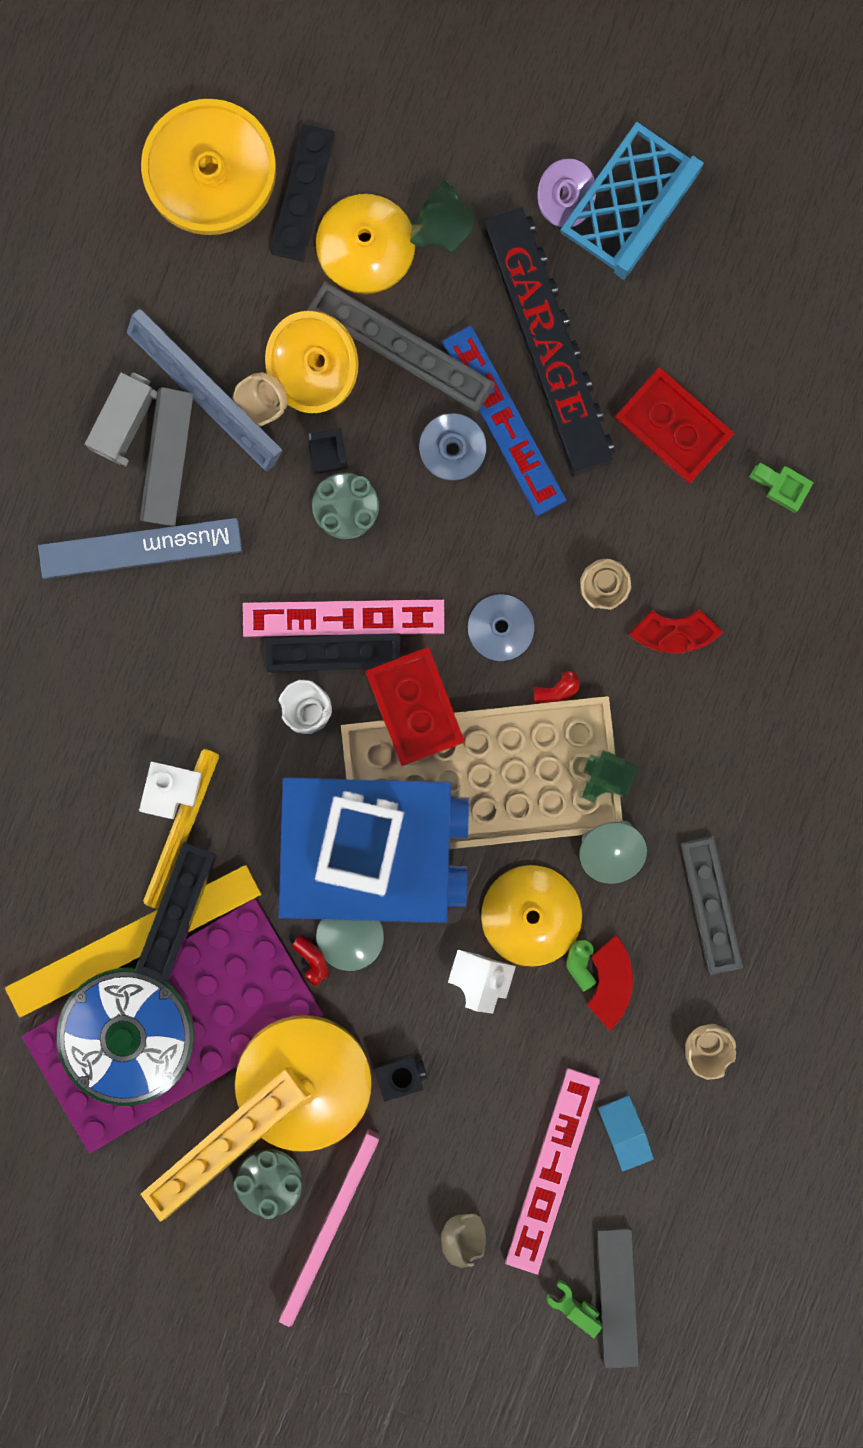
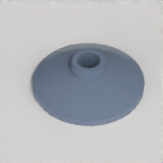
M461 414L441 415L432 420L422 432L419 444L420 456L425 467L438 478L450 481L465 479L475 473L483 463L486 454L485 436L478 424L467 416ZM449 444H456L459 447V452L455 455H450L446 448Z
M504 594L489 596L479 602L471 612L468 621L469 639L473 647L488 659L495 661L514 659L529 647L533 639V616L528 607L513 596ZM502 620L507 623L508 630L506 632L500 633L495 629V624L498 621Z

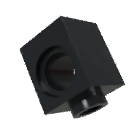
M414 1053L375 1064L374 1068L384 1102L422 1091V1081L428 1079L423 1060L416 1061ZM398 1068H406L411 1072L412 1079L407 1084H398L392 1076L394 1071Z

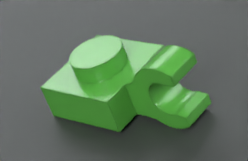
M759 463L758 466L756 465L749 478L757 483L770 487L766 497L794 513L798 512L814 483L786 466L782 467L780 472L777 473L762 463Z
M559 1280L557 1286L565 1292L564 1297L554 1299L548 1294L546 1296L548 1304L565 1313L568 1319L595 1338L602 1329L600 1319L598 1318L600 1313L588 1302L583 1301L580 1304L573 1299L569 1285Z

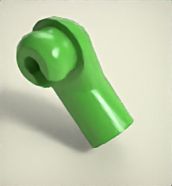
M578 940L570 947L566 967L584 992L596 984V980L587 969L590 955L593 954V946L587 940Z

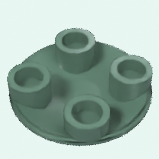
M338 473L328 477L319 484L313 496L312 510L317 524L324 532L339 539H353L365 534L373 526L379 512V501L374 488L367 478L352 473Z
M629 821L604 823L585 832L582 836L579 853L581 865L590 877L599 882L608 884L624 882L635 876L645 863L647 856L645 840Z
M321 919L317 928L316 941L318 948L323 952L325 960L330 965L340 970L355 971L367 967L378 957L383 946L384 934L380 921Z
M262 1149L247 1156L240 1164L234 1181V1189L241 1203L249 1211L265 1219H272L289 1211L297 1203L303 1186L301 1171L296 1162L286 1153L275 1149Z

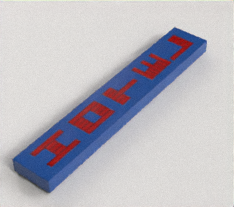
M472 326L443 340L442 345L449 356L495 383L479 413L536 518L565 503L566 498Z

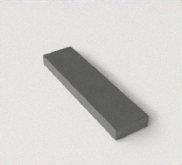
M164 387L158 388L140 521L175 526L194 393Z
M714 836L682 842L680 847L708 974L714 975L742 969V960Z
M631 1227L597 1229L604 1368L639 1367Z

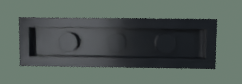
M302 124L271 248L272 255L304 262L335 139V131Z
M400 633L265 638L267 673L372 669L401 658Z
M183 843L137 963L136 972L166 983L170 982L217 858L216 854Z

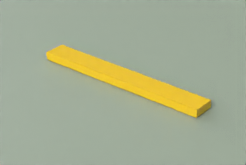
M248 865L206 885L189 931L262 895ZM158 910L5 987L19 1018L76 990L81 984L95 975L119 968L140 957Z

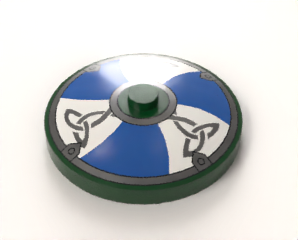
M128 967L107 970L81 984L66 1002L57 1027L59 1057L63 1068L72 1082L90 1097L100 1102L117 1106H132L146 1103L168 1091L185 1072L191 1060L195 1043V1028L191 1011L184 997L170 982L166 983L136 972V968Z

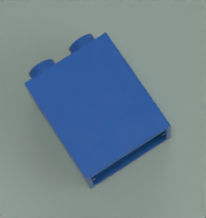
M283 778L279 918L447 923V907H466L467 866L449 865V838H468L469 797H450L451 782ZM343 791L364 796L363 803L376 806L378 799L397 803V811L404 812L385 896L315 880L334 797L342 798ZM341 808L328 867L379 878L393 819Z

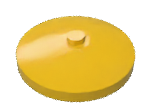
M199 99L175 107L155 124L143 148L141 171L148 196L155 208L165 219L191 233L218 235L234 231L246 225L264 208L275 184L276 159L266 130L252 114L242 107L227 101Z
M298 1015L286 1017L269 1024L250 1040L239 1059L236 1070L235 1093L239 1109L288 1068L293 1070L311 1095L261 1137L263 1140L286 1150L313 1151L338 1142L356 1127L367 1109L372 1083L367 1057L359 1042L350 1032L339 1024L322 1017Z

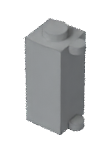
M133 372L131 376L120 373L85 442L89 450L119 465L127 466L129 460L124 458L152 400H157L158 392L149 386L150 381Z

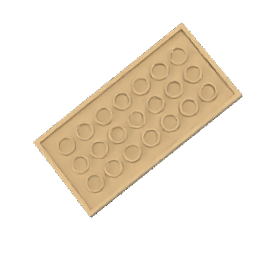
M609 696L454 713L465 743L405 766L400 764L384 720L341 725L347 780L451 782L450 797H469L468 838H449V849L583 835L585 832L604 823L623 821Z

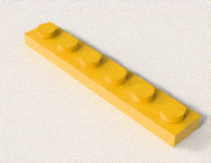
M291 1068L285 1069L141 1193V1196L158 1220L161 1222L173 1214L310 1097V1093Z

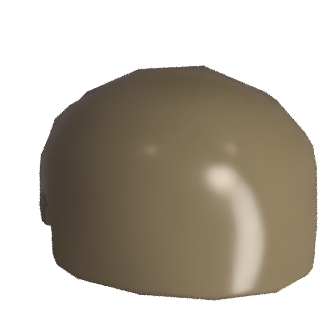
M477 1214L455 1215L445 1223L440 1238L442 1253L451 1265L460 1268L473 1267L474 1263H471V1261L484 1256L486 1245L485 1227L481 1217Z

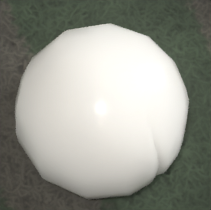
M295 681L287 685L279 697L282 707V719L287 726L297 733H315L325 727L331 716L332 706L328 694L312 681Z

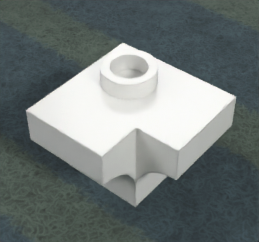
M151 762L139 811L174 819L179 803L195 806L202 773Z
M458 950L448 983L454 984L463 990L466 997V1008L493 1014L497 999H506L516 966L476 953Z

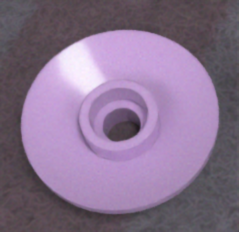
M561 159L551 164L542 175L538 186V204L543 216L551 224L563 227L594 183L593 174L584 163L575 159ZM562 187L563 195L560 197V189ZM596 193L593 196V202H595ZM589 203L583 212L590 211ZM586 218L577 219L573 226L580 224Z

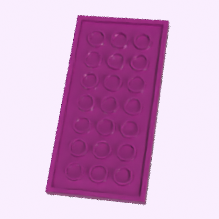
M256 898L185 939L170 983L181 993L189 1006L194 1021L195 1043L191 1060L185 1072L161 1096L138 1105L117 1106L100 1102L80 1090L63 1068L57 1049V1027L61 1013L21 1036L89 1154L237 1067L247 1044L259 1031L269 1024L291 1016L312 1015L321 1017L324 1015Z

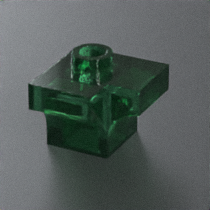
M445 180L424 202L419 217L413 222L410 242L420 249L428 244H438L452 253L472 231L474 211L459 200L455 193V188Z
M605 750L598 751L596 756L591 754L583 770V773L587 774L588 777L579 798L590 803H594L597 797L603 793H612L626 798L639 766Z

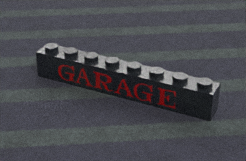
M523 207L484 220L483 230L571 476L575 477L609 465L613 459L611 454L615 453V447L610 434L604 435L600 424L604 422L603 413L599 403L593 404L589 394L593 390L592 383L587 371L582 373L578 360L582 359L581 352L576 340L570 341L566 330L570 328L569 318L565 309L559 310L555 298L559 297L558 288L554 278L548 279L544 267L548 266V261L543 247L537 248L533 236L537 235V231L531 215L526 217Z

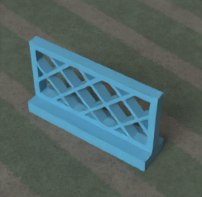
M636 122L563 225L560 233L614 269L615 275L625 280L700 174L704 163L695 156H692L690 159ZM637 134L649 142L651 153L633 156L631 142ZM627 150L628 157L621 158L624 152ZM670 156L680 163L675 172L660 175L657 158ZM652 159L655 176L637 179L634 162ZM629 163L632 180L614 183L612 175L614 166ZM608 176L609 184L602 185ZM668 180L666 185L662 187L661 181ZM656 182L659 195L654 200L641 202L638 185ZM633 186L636 203L618 206L615 189ZM610 190L613 207L595 210L593 202L595 193ZM589 203L590 211L583 212ZM649 207L647 212L643 214V208ZM637 209L640 222L635 227L622 229L619 212ZM614 213L617 230L599 233L596 216ZM591 217L594 234L581 236L571 228L577 219ZM625 234H630V236L628 237V239H627L626 242H625V241H624V235H625ZM619 236L621 249L614 258L602 250L600 239ZM591 240H595V241H596V245H594V244L591 243L590 241H591Z

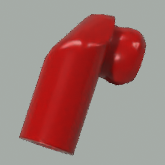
M566 671L561 674L560 681L553 688L534 687L533 703L568 701L579 690L580 682L578 681V675L573 671Z
M301 935L293 943L292 948L305 958L311 967L305 973L307 981L313 986H318L322 980L327 979L329 974L323 952L305 936Z

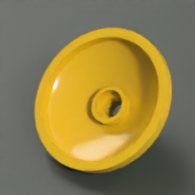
M358 194L337 202L324 215L317 230L316 251L322 269L335 284L354 293L371 294L392 287L406 274L415 253V235L409 218L398 205L378 195ZM362 233H369L371 239L367 242H362L359 240V236Z
M301 311L289 315L275 327L267 343L265 365L267 374L276 376L284 386L288 399L287 405L305 413H320L337 407L351 393L358 374V355L351 335L338 320L319 311ZM320 355H323L325 359L324 365H321L319 362Z
M525 865L505 872L492 883L483 900L481 922L488 942L503 958L518 965L541 966L562 957L576 941L582 923V908L575 889L561 874L543 866ZM534 910L538 912L539 919L536 923H529L526 916L529 911Z

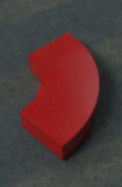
M700 609L691 616L680 619L665 618L652 610L628 636L648 649L662 653L678 654L700 649L716 640L724 632Z
M614 935L590 956L597 968L598 983L595 994L587 1005L609 1031L618 1023L626 1011L633 987L630 958L617 935Z

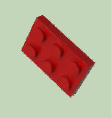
M660 367L614 418L688 485L735 434Z
M429 647L365 671L401 766L465 743Z

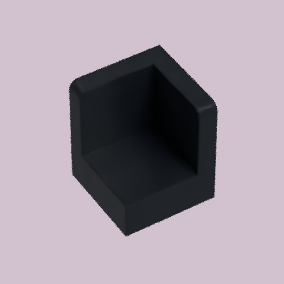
M341 428L308 434L315 474L348 468Z

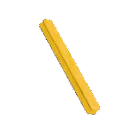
M203 749L194 768V772L202 773L195 806L181 804L143 900L144 904L149 907L159 908L183 843L187 842L219 759V755L213 751Z

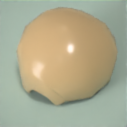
M263 372L252 374L239 382L235 387L232 398L259 427L278 419L287 408L288 402L285 388L276 376Z
M612 559L596 560L585 568L580 578L581 594L585 601L594 609H614L619 604H622L632 588L630 573L618 561Z
M713 1023L694 1029L685 1043V1058L695 1075L706 1080L724 1077L726 1068L736 1060L735 1039L727 1028Z

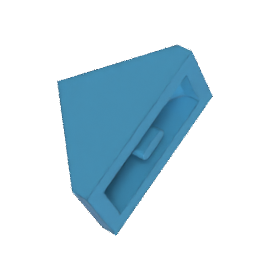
M629 1095L597 1107L622 1172L654 1160L645 1131Z

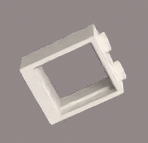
M343 791L342 798L334 797L315 880L385 896L404 812L397 811V803L378 799L376 806L363 803L364 796ZM341 808L393 819L379 878L328 867Z

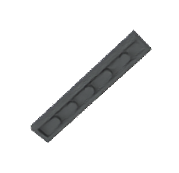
M325 281L308 308V311H319L334 317L347 329L353 339L479 413L495 386V383Z

